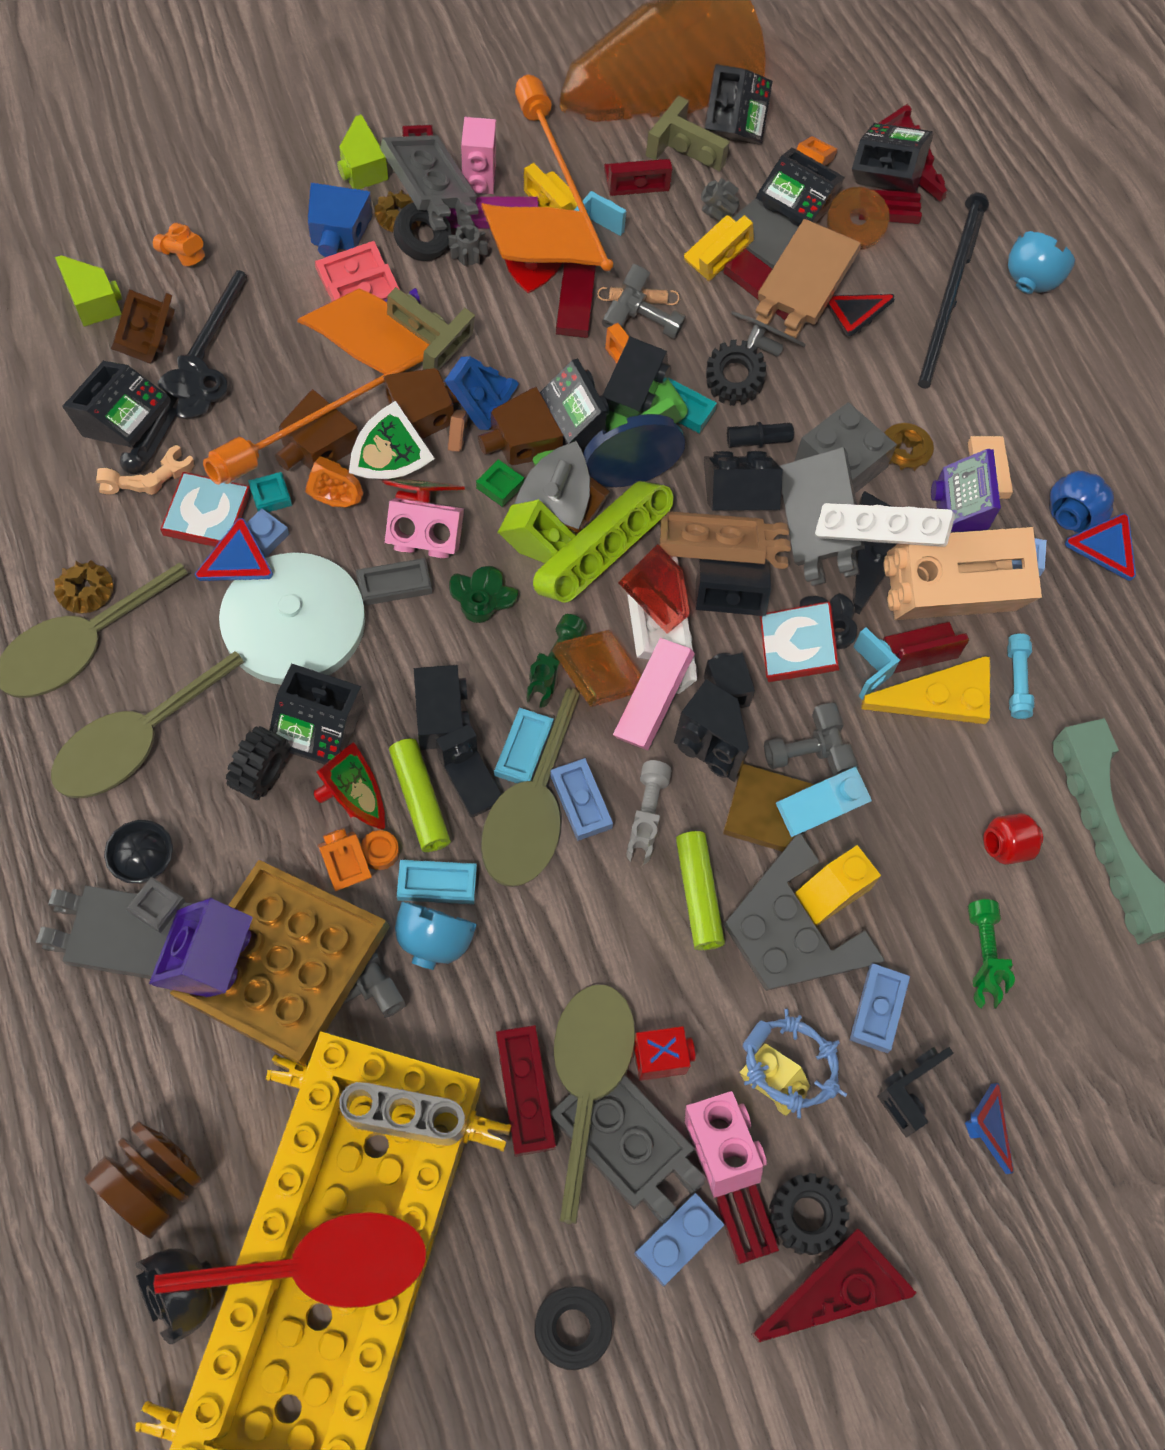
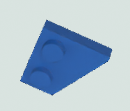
M471 356L460 357L444 380L479 430H489L491 427L492 410L507 402L519 385L517 380L499 375L498 370L492 367H485L482 362Z

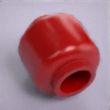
M1018 813L1000 816L993 819L988 825L983 837L984 846L987 853L998 863L1009 865L1035 859L1039 854L1043 843V832L1036 821L1027 814Z

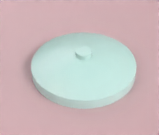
M283 553L265 558L273 572L271 579L234 580L221 604L219 615L220 630L229 654L236 651L244 661L239 666L250 675L265 682L281 685L291 663L331 675L341 668L357 650L365 629V610L362 596L351 576L334 562L313 554Z

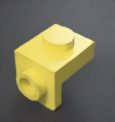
M765 1043L755 1054V1059L757 1063H762L760 1067L769 1066V1069L764 1071L767 1084L787 1095L788 1086H792V1093L794 1094L796 1091L798 1095L805 1099L810 1084L802 1067ZM747 1065L740 1071L744 1081L750 1080L747 1076ZM758 1085L755 1087V1089L774 1101L779 1112L785 1116L789 1114L791 1110L786 1105L775 1101Z

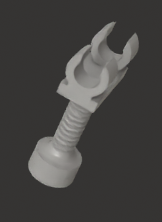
M646 761L642 766L640 781L646 787L641 811L636 810L626 855L630 862L633 849L642 848L646 852L643 865L649 862L652 855L653 843L656 839L660 815L655 814L660 789H664L669 785L672 772L671 767L661 761Z

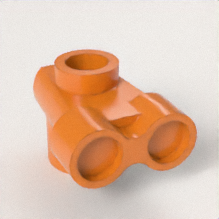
M173 223L169 227L168 233L157 234L153 238V247L156 251L164 254H176L183 266L194 265L205 256L202 249V238L191 232L190 228L186 225Z

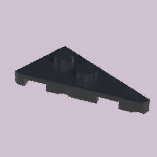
M866 491L862 493L859 505L892 507ZM864 541L865 549L856 551L859 574L856 575L852 601L855 613L860 615L886 577L884 558L896 543Z

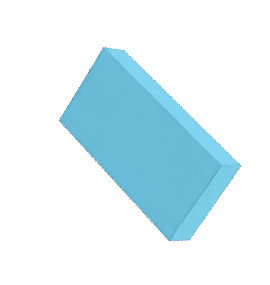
M519 707L494 770V776L517 784L532 781L554 724V719Z
M400 860L397 901L474 904L477 864Z

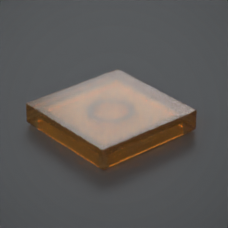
M610 630L558 642L552 649V652L590 707L631 696L641 678V674Z

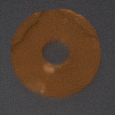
M850 187L841 191L832 200L827 213V228L861 242L860 250L876 245L884 236L890 221L889 209L884 199L874 190L865 187ZM852 213H860L865 217L866 222L862 225L854 224L850 219V215Z

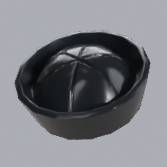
M135 820L125 823L116 829L106 842L104 852L106 867L115 878L123 882L147 883L151 877L157 879L164 873L171 861L173 844L169 833L164 827L151 820Z

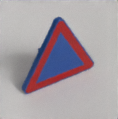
M1122 513L1067 538L1065 545L1071 550L1129 581L1133 580L1136 576L1130 520L1127 514Z
M239 518L199 567L195 576L199 581L271 579L273 572L247 523L243 518Z
M993 1083L986 1091L976 1110L970 1113L971 1120L966 1121L965 1125L970 1138H981L1005 1174H1013V1163L1001 1090L998 1083Z

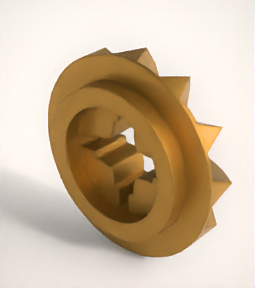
M401 189L399 194L389 191L387 197H379L378 204L374 206L376 221L382 228L393 232L394 222L399 214V211L394 210V208L399 206L403 209L406 205L413 203L409 194H405ZM422 221L414 222L411 225V230L417 228Z
M898 423L892 425L884 432L897 444L889 464L895 463L899 465L900 470L907 467L915 471L921 465L926 466L933 455L934 444L930 435L917 425ZM902 442L905 443L906 447H912L910 454L905 449H900Z
M92 560L83 564L75 561L74 566L69 569L62 568V575L54 579V594L57 601L63 608L74 613H89L101 608L109 600L113 592L112 577L104 565H96ZM87 577L90 587H84L79 592L75 584H82L83 580Z

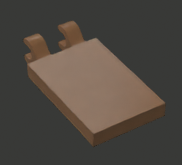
M803 219L758 292V300L761 302L756 308V313L759 314L756 320L769 325L777 309L789 314L784 323L787 326L784 333L795 339L798 337L806 321L815 325L859 253L861 242Z
M669 511L660 520L659 555L765 564V559H767L775 568L785 569L788 568V557H780L776 554L784 551L790 552V541L787 539L776 540L775 536L780 534L788 535L789 529L785 523L764 524V519Z

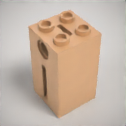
M1033 527L950 533L948 544L945 547L896 544L887 552L884 558V572L887 577L890 576L891 590L888 592V607L890 611L894 612V620L1016 611L1042 598ZM1021 559L1022 569H1013L1012 560Z

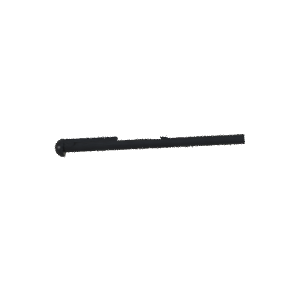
M981 192L972 193L965 201V206L969 212L918 381V386L924 389L929 388L931 385L953 308L956 307L957 301L955 299L965 265L971 261L984 212L989 207L987 196Z
M236 270L187 355H194L203 360L206 348L247 279V275L243 271ZM166 393L170 397L171 402L145 431L141 439L135 443L131 452L121 454L120 465L125 472L135 475L145 470L176 415L177 409L173 408L178 399L177 397Z

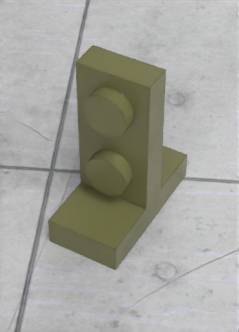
M678 96L648 132L646 156L657 160L669 146L720 172L726 164L730 141L687 121L689 100Z
M396 287L387 295V315L429 344L424 351L423 370L435 368L439 371L473 334L475 314L466 308L448 325L439 314L431 313L420 305L415 297L403 293Z

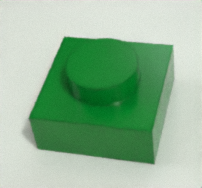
M498 459L476 481V489L503 507L521 489L524 477Z

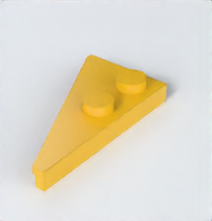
M984 656L864 696L861 709L986 724L990 719V657Z

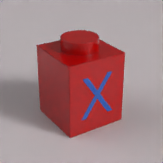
M684 1026L637 1032L634 1036V1053L639 1081L686 1075L691 1067L690 1062H695L692 1037L686 1038Z

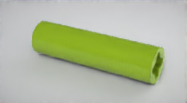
M412 738L400 740L389 747L390 756L421 850L423 852H434L449 845L451 840L417 740Z
M702 831L680 834L676 837V844L694 949L711 950L725 945L706 834Z

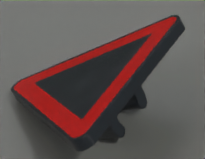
M893 294L833 295L827 307L846 336H853L856 332L860 333L861 328L867 323L871 324L873 318L895 301V297Z

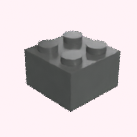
M847 402L801 438L795 461L844 447L848 453L853 486L856 493L888 468L897 444L853 405Z

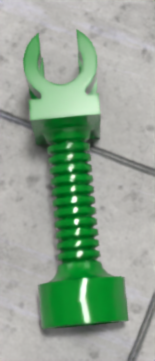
M981 899L973 901L968 905L970 923L978 926L983 961L982 967L972 980L973 987H977L974 993V1001L982 1009L985 1004L983 992H989L994 997L993 1003L994 1009H996L1003 1000L1004 995L999 986L1004 979L1005 993L1007 994L1015 983V976L1010 970L1013 967L1012 959H998L994 924L1001 921L999 903L991 899Z

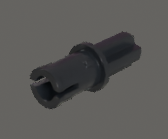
M761 421L756 422V425L727 427L726 431L728 448L741 446L763 448V444L791 442L794 439V427L792 423L762 425Z

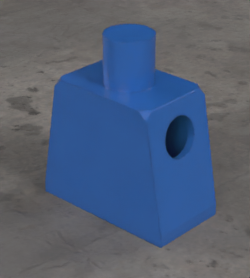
M311 183L308 210V227L311 243L318 246V252L324 257L337 254L338 249L349 250L357 247L373 215L370 191Z

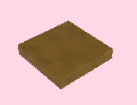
M743 764L738 776L723 834L783 852L795 836L791 837L776 802L807 789L814 784Z

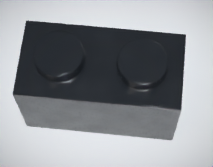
M629 336L603 393L610 411L629 418L641 415L655 406L657 387L659 383L665 384L671 370L666 350Z
M699 559L695 583V610L766 616L771 592L770 563L760 564Z
M458 665L413 668L420 750L437 749V738L470 724L469 711H461V700H468L466 678H459Z

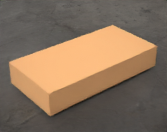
M971 436L968 441L970 456L985 449H994L999 498L1010 499L1013 489L1004 437Z

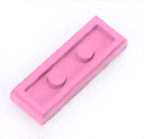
M662 638L659 639L613 733L617 739L647 751L649 750L695 655L692 649Z

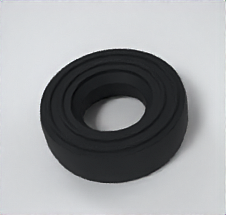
M414 202L410 203L399 212L395 219L393 228L395 241L399 248L413 259L419 261L434 260L442 255L449 245L448 237L451 235L450 223L447 217L444 216L443 221L447 226L446 230H433L434 237L431 241H420L412 234L411 225L414 222L422 221L431 227L427 210H418Z
M579 1286L563 1287L551 1293L541 1304L535 1319V1339L541 1353L555 1366L566 1370L587 1368L604 1355L612 1337L610 1312L604 1301L593 1291ZM565 1311H581L589 1320L590 1334L587 1340L579 1346H568L557 1335L556 1324L558 1318Z

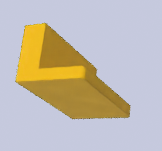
M535 163L524 168L523 191L529 197H538V207L575 210L577 204L569 186L554 171L544 174Z
M745 215L737 222L730 216H725L684 254V260L705 279L710 281L730 260L754 240L753 222Z

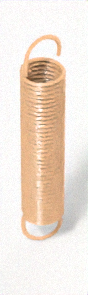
M602 287L598 290L597 295L599 299L604 301H618L623 289L610 287L609 299H602L599 296V291L607 289V287ZM643 289L642 293L646 294L645 302L675 305L679 301V294L673 290L670 292H675L678 300L672 304L668 303L667 290Z

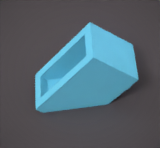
M853 767L776 802V805L791 837L871 802L872 799L857 768Z

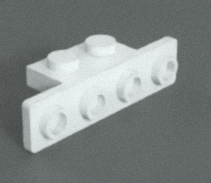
M825 503L822 506L815 535L822 539L945 547L948 544L955 514L952 510Z
M667 556L653 569L656 592L634 588L628 594L637 658L650 660L660 638L692 649V635L689 631L686 613L687 606L684 600L681 571L679 570L677 557ZM694 657L676 694H680L697 680V666Z

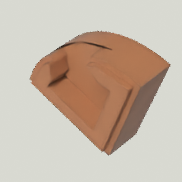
M455 410L451 416L448 450L459 452L463 447L464 428H467L469 416L466 411Z

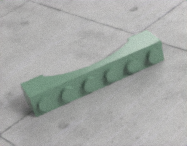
M1105 718L1064 727L1052 742L1053 753L1056 760L1062 764L1067 776L1068 789L1076 797L1079 804L1082 823L1086 829L1090 830L1093 837L1096 856L1100 863L1104 864L1109 875L1112 894L1115 898L1119 899L1123 908L1126 927L1134 935L1138 945L1165 938V883L1150 870L1135 851L1117 815L1110 785V762L1119 749Z

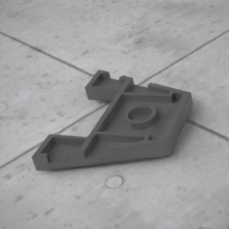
M801 833L793 838L723 924L765 991L870 967L872 963L878 965L884 961V958L866 931L858 934L835 950H831L797 899L788 882L819 863V860Z

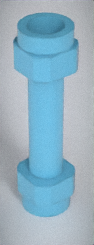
M1019 633L1013 634L1008 638L1007 654L1009 658H1013L1014 694L1009 699V710L1013 718L1027 719L1033 716L1034 696L1029 694L1027 658L1032 653V642L1029 635Z

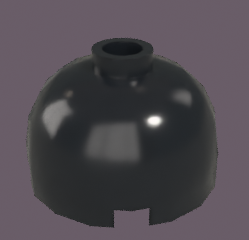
M172 1248L152 1254L135 1263L136 1268L144 1271L137 1275L136 1278L146 1308L153 1322L163 1319L168 1329L160 1332V1334L169 1345L189 1336L203 1325L210 1315L213 1304L212 1287L155 1294L154 1281L155 1275L212 1268L208 1261L200 1263L191 1252L181 1248Z

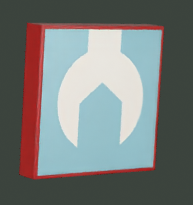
M183 472L161 526L162 535L216 547L235 521L242 518L251 494L250 487L233 482L217 485L209 477Z
M830 601L766 613V616H760L766 678L768 682L840 670Z

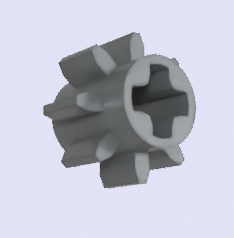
M720 178L719 182L711 181L706 185L701 195V200L706 203L702 211L718 221L727 215L732 216L739 205V199L735 196L739 189L729 180L725 181L723 178Z
M474 225L458 226L456 235H449L448 237L451 258H457L463 265L479 264L480 254H488L485 231L479 232L478 228Z

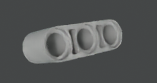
M355 1082L349 1085L340 1096L339 1106L344 1118L351 1126L357 1129L442 1146H450L457 1143L463 1137L466 1129L465 1115L462 1107L450 1099L365 1082ZM359 1096H367L372 1099L370 1111L362 1116L351 1114L350 1105L352 1101ZM402 1104L412 1106L415 1109V1115L409 1123L397 1124L392 1120V1113L397 1106ZM442 1113H452L458 1118V1124L453 1131L441 1133L434 1128L435 1119Z

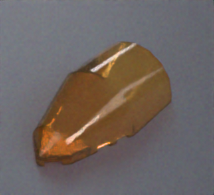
M651 0L643 3L569 65L560 94V110L565 113L567 109L585 114V119L593 122L632 119V114L649 113L650 117H660V112H665L675 99L681 96L689 100L687 112L689 114L708 106L715 64L747 69L765 77L766 53L763 32L753 4L750 0Z

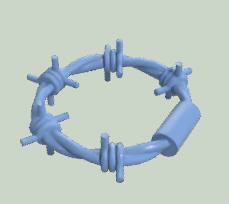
M785 1009V1019L770 1022L759 1021L744 1041L742 1046L747 1052V1076L750 1079L745 1081L744 1085L752 1084L751 1087L753 1089L758 1085L775 1101L786 1105L791 1112L797 1111V1118L801 1119V1108L821 1104L830 1098L836 1097L838 1093L846 1097L847 1093L842 1091L838 1084L839 1061L836 1055V1048L840 1042L839 1040L834 1042L826 1041L812 1027L800 1022L801 1015L790 1017L789 1010ZM781 1027L780 1033L782 1034L785 1031L792 1032L794 1040H797L798 1031L815 1039L820 1045V1052L816 1058L817 1060L821 1058L827 1059L832 1074L830 1079L825 1081L824 1085L817 1080L814 1084L822 1090L816 1097L804 1099L796 1091L793 1094L792 1086H788L787 1095L770 1087L765 1081L766 1075L764 1071L769 1069V1066L760 1067L762 1063L756 1062L754 1054L758 1052L771 1033L772 1028Z

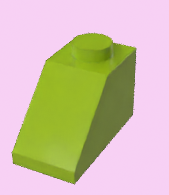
M362 114L357 115L339 146L341 161H338L337 165L342 179H348L352 188L359 190L388 180L386 157L381 151L380 145Z
M62 255L55 257L84 327L121 315L117 301L123 300L116 281L109 282L104 269Z
M539 499L511 505L497 532L520 554L546 563L576 536Z

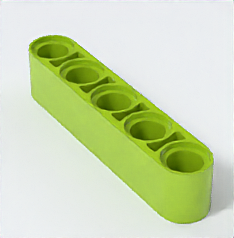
M638 481L538 569L533 578L535 592L540 596L563 603L573 600L670 511L673 505L671 489L665 485Z

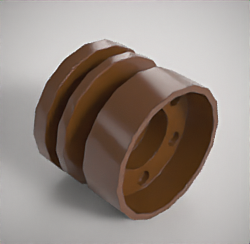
M138 1120L130 1129L143 1141V1144L137 1149L127 1139L122 1137L118 1143L129 1159L122 1165L114 1159L104 1156L84 1179L124 1220L141 1234L152 1239L171 1218L168 1209L161 1201L163 1196L167 1193L184 1203L189 1197L176 1182L182 1177L197 1189L204 1180L197 1173L191 1158L161 1131L158 1132Z

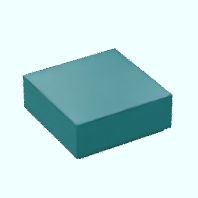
M282 472L248 480L257 511L263 509L268 513L292 506Z

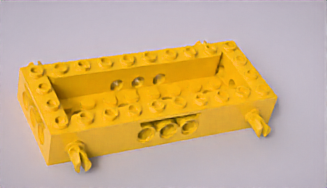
M321 1031L308 1065L305 1064L303 1067L290 1059L280 1057V1055L275 1054L271 1059L273 1063L289 1072L267 1070L266 1080L298 1088L299 1092L236 1265L291 1259L299 1242L317 1226L339 1216L364 1212L390 1215L410 1224L420 1234L425 1244V1265L419 1277L408 1289L388 1301L361 1308L328 1306L332 1313V1319L329 1326L321 1331H315L309 1326L308 1314L315 1305L322 1303L305 1295L298 1288L293 1277L229 1285L183 1413L153 1404L151 1401H146L141 1410L161 1422L160 1424L137 1422L136 1432H143L171 1441L172 1444L169 1450H370L464 1144H467L470 1140L504 1152L506 1141L490 1133L510 1134L512 1125L476 1115L477 1111H475L481 1092L480 1079ZM355 1082H365L450 1099L462 1107L465 1115L466 1129L463 1137L457 1143L450 1146L357 1129L351 1126L344 1118L339 1106L340 1096L349 1085ZM367 1096L355 1098L350 1105V1113L356 1116L366 1114L372 1107V1099ZM408 1104L399 1105L392 1113V1120L397 1124L409 1123L415 1115V1109ZM442 1113L435 1119L434 1128L441 1133L451 1132L456 1128L458 1118L452 1113ZM375 1135L384 1136L389 1143L387 1152L379 1158H372L365 1152L366 1142ZM292 1394L301 1402V1413L294 1422L285 1423L277 1414V1406L284 1396Z

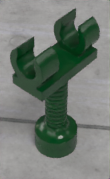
M565 614L561 617L555 628L559 637L548 656L539 652L536 662L531 665L529 674L531 684H529L526 694L528 703L533 693L540 692L544 696L540 701L539 708L549 704L550 696L556 690L559 667L570 645L580 643L587 631L586 623L576 615Z

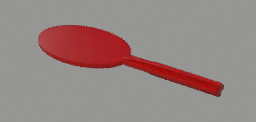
M353 1213L326 1221L311 1230L299 1242L291 1259L155 1275V1294L293 1277L298 1288L305 1295L319 1303L339 1308L368 1307L388 1301L408 1289L423 1270L426 1260V1249L420 1234L410 1224L399 1218L381 1213Z

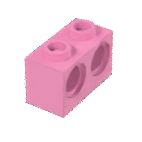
M464 117L461 143L462 174L475 193L493 194L496 173V119Z
M394 498L389 501L385 543L394 544V550L413 553L415 548L428 550L429 556L449 558V553L455 554L459 550L464 508ZM402 517L413 521L415 525L413 535H406L400 530L399 522ZM436 523H443L449 528L450 537L448 540L442 541L435 537L433 528Z
M730 1091L687 1105L685 1124L713 1197L715 1198L761 1183L763 1166L767 1164L765 1153L759 1141L753 1142L748 1128H751L748 1111L743 1103L737 1104L733 1092ZM715 1119H721L730 1126L725 1129H717L710 1122ZM736 1156L742 1159L745 1164L741 1167H731L724 1160L728 1157Z

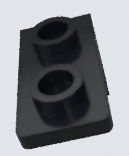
M471 724L437 738L438 758L469 816L475 817L490 810L502 794L477 751V735Z
M935 1047L931 1048L914 1060L919 1066L909 1074H906L902 1068L883 1081L887 1088L877 1097L905 1137L910 1136L929 1123L924 1116L926 1111L923 1104L914 1094H909L905 1087L953 1055L954 1052L950 1047H947L940 1053H938Z

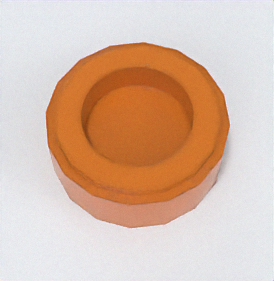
M372 831L361 842V849L365 860L371 869L385 870L393 866L398 860V842L394 835L388 831Z

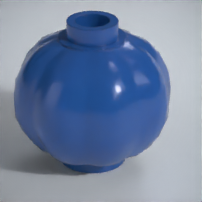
M1075 471L1062 477L1053 485L1050 492V512L1060 526L1080 533L1110 519L1113 512L1114 493L1101 476L1087 471Z

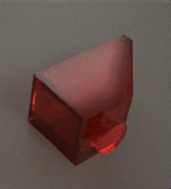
M659 544L647 553L618 582L667 634L690 614L683 569Z

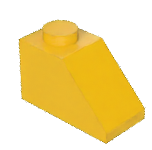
M856 845L826 865L794 894L817 927L869 892L881 875L859 846Z

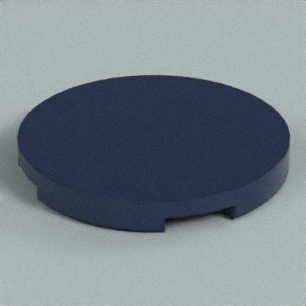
M643 414L626 418L627 424L621 425L607 433L604 430L600 431L588 443L583 453L589 476L605 487L631 486L638 481L646 482L659 476L672 467L683 454L685 438L681 428L670 417L658 414Z

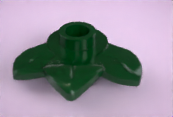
M494 566L480 567L473 572L472 577L456 573L452 575L449 581L450 595L455 600L461 602V611L469 621L474 623L488 621L495 610L510 608L518 598L517 589L502 586V573Z

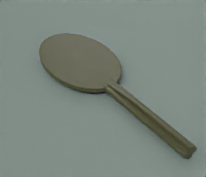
M179 562L89 621L78 616H61L43 621L20 634L0 656V689L13 697L29 698L47 694L70 682L84 670L93 658L98 646L97 632L187 575L188 573L184 566Z
M234 651L145 716L138 712L121 711L100 717L84 726L64 744L53 762L51 781L54 788L66 797L88 798L102 794L124 782L142 765L151 751L155 735L153 727L244 663L243 659Z
M566 688L533 781L520 782L507 789L496 800L485 820L481 837L482 859L489 875L501 885L517 887L530 882L547 866L556 849L560 834V812L555 797L546 785L580 694L574 688Z
M593 985L577 993L565 1007L555 1033L554 1060L558 1076L566 1090L578 1098L560 1222H566V1224L577 1223L594 1100L605 1097L619 1085L629 1068L634 1051L635 1028L629 1005L617 990L606 985Z

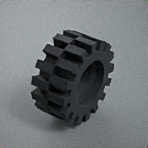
M736 339L731 340L730 346L723 342L720 344V349L717 350L715 348L712 351L711 357L708 358L706 384L708 389L711 388L712 396L715 398L719 395V401L722 403L728 399L730 400L729 405L735 406L736 400H740L741 405L746 404L747 398H750L751 401L754 400L757 392L760 393L763 388L766 374V362H763L764 355L762 352L757 354L758 347L754 344L751 348H748V341L742 340L741 346L736 345ZM731 363H739L747 368L749 375L742 382H730L723 375L724 368Z
M262 726L254 727L252 732L249 731L246 734V740H241L238 746L240 748L238 752H234L232 755L234 760L229 763L227 769L230 771L226 774L227 786L253 800H260L261 797L267 794V789H272L274 780H278L280 770L285 767L286 763L284 760L289 755V741Z
M813 1173L802 1176V1174L797 1175L778 1188L774 1194V1199L770 1202L769 1209H772V1213L769 1216L770 1224L773 1223L775 1230L773 1233L776 1238L780 1237L782 1239L784 1247L794 1249V1253L816 1255L829 1250L841 1241L840 1237L845 1235L848 1227L845 1226V1223L849 1220V1212L845 1211V1206L848 1205L846 1197L841 1198L839 1195L841 1189L837 1185H830V1179L825 1176L818 1178ZM812 1198L821 1205L824 1212V1221L818 1230L806 1231L796 1223L793 1210L799 1199Z

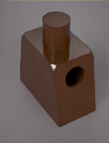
M431 368L383 376L385 394L389 405L394 401L397 402L421 439L450 426L451 416L454 413L453 404L459 403L450 388L444 384L437 369Z
M537 387L531 388L494 408L491 412L492 431L478 435V442L484 455L501 449L508 464L513 466L533 462V457L537 454L563 446V434Z
M311 390L279 426V431L330 403L315 390ZM334 409L281 438L284 447L275 454V458L286 471H289L300 461L312 470L315 461L320 456L337 462L352 452L359 435L358 427L340 411Z

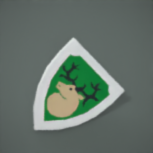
M394 401L373 416L359 433L351 452L349 474L367 479H392L406 476L424 467L435 458L397 402Z

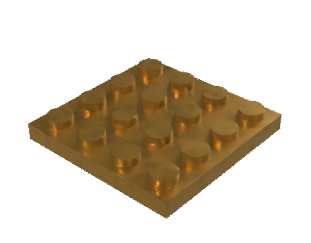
M258 860L228 905L253 917L249 927L251 931L250 941L238 957L235 966L238 972L233 985L226 993L211 997L171 990L170 994L182 1003L304 1067L313 1053L320 1031L325 1033L390 928V925L386 920Z

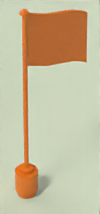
M534 75L522 76L516 83L515 96L527 119L532 121L540 120L579 211L552 207H504L482 203L481 207L500 255L503 259L512 261L571 262L601 266L604 271H610L613 268V261L607 258L545 119L551 110V100L539 78Z
M360 288L298 318V323L321 333L353 358L384 375L255 445L250 440L246 441L242 437H237L210 451L208 457L203 460V466L207 475L215 484L219 485L221 483L229 484L258 467L259 450L384 383L383 376L402 373L423 362L424 351L429 344L388 316L387 302Z

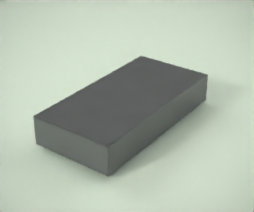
M425 558L356 570L364 606L432 594Z

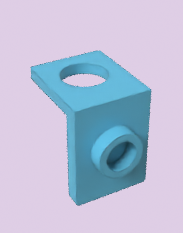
M591 191L582 201L590 220L621 236L625 230L626 210L611 200H607Z
M866 627L860 631L853 647L878 672L865 682L859 694L862 700L865 695L872 693L892 676L900 661L892 653L890 646L885 641L878 639Z

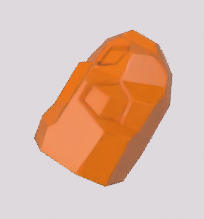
M321 456L315 461L308 478L305 493L313 499L332 507H350L361 503L363 496L362 486L353 474H349V470L341 467L339 463Z

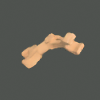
M175 445L167 451L161 460V467L153 474L150 472L145 476H121L115 470L99 468L96 482L100 483L99 492L109 495L119 492V489H129L136 492H146L151 495L156 494L162 488V484L171 476L176 479L183 472H191L195 466L193 457L189 455L184 461H176L182 456L181 448Z

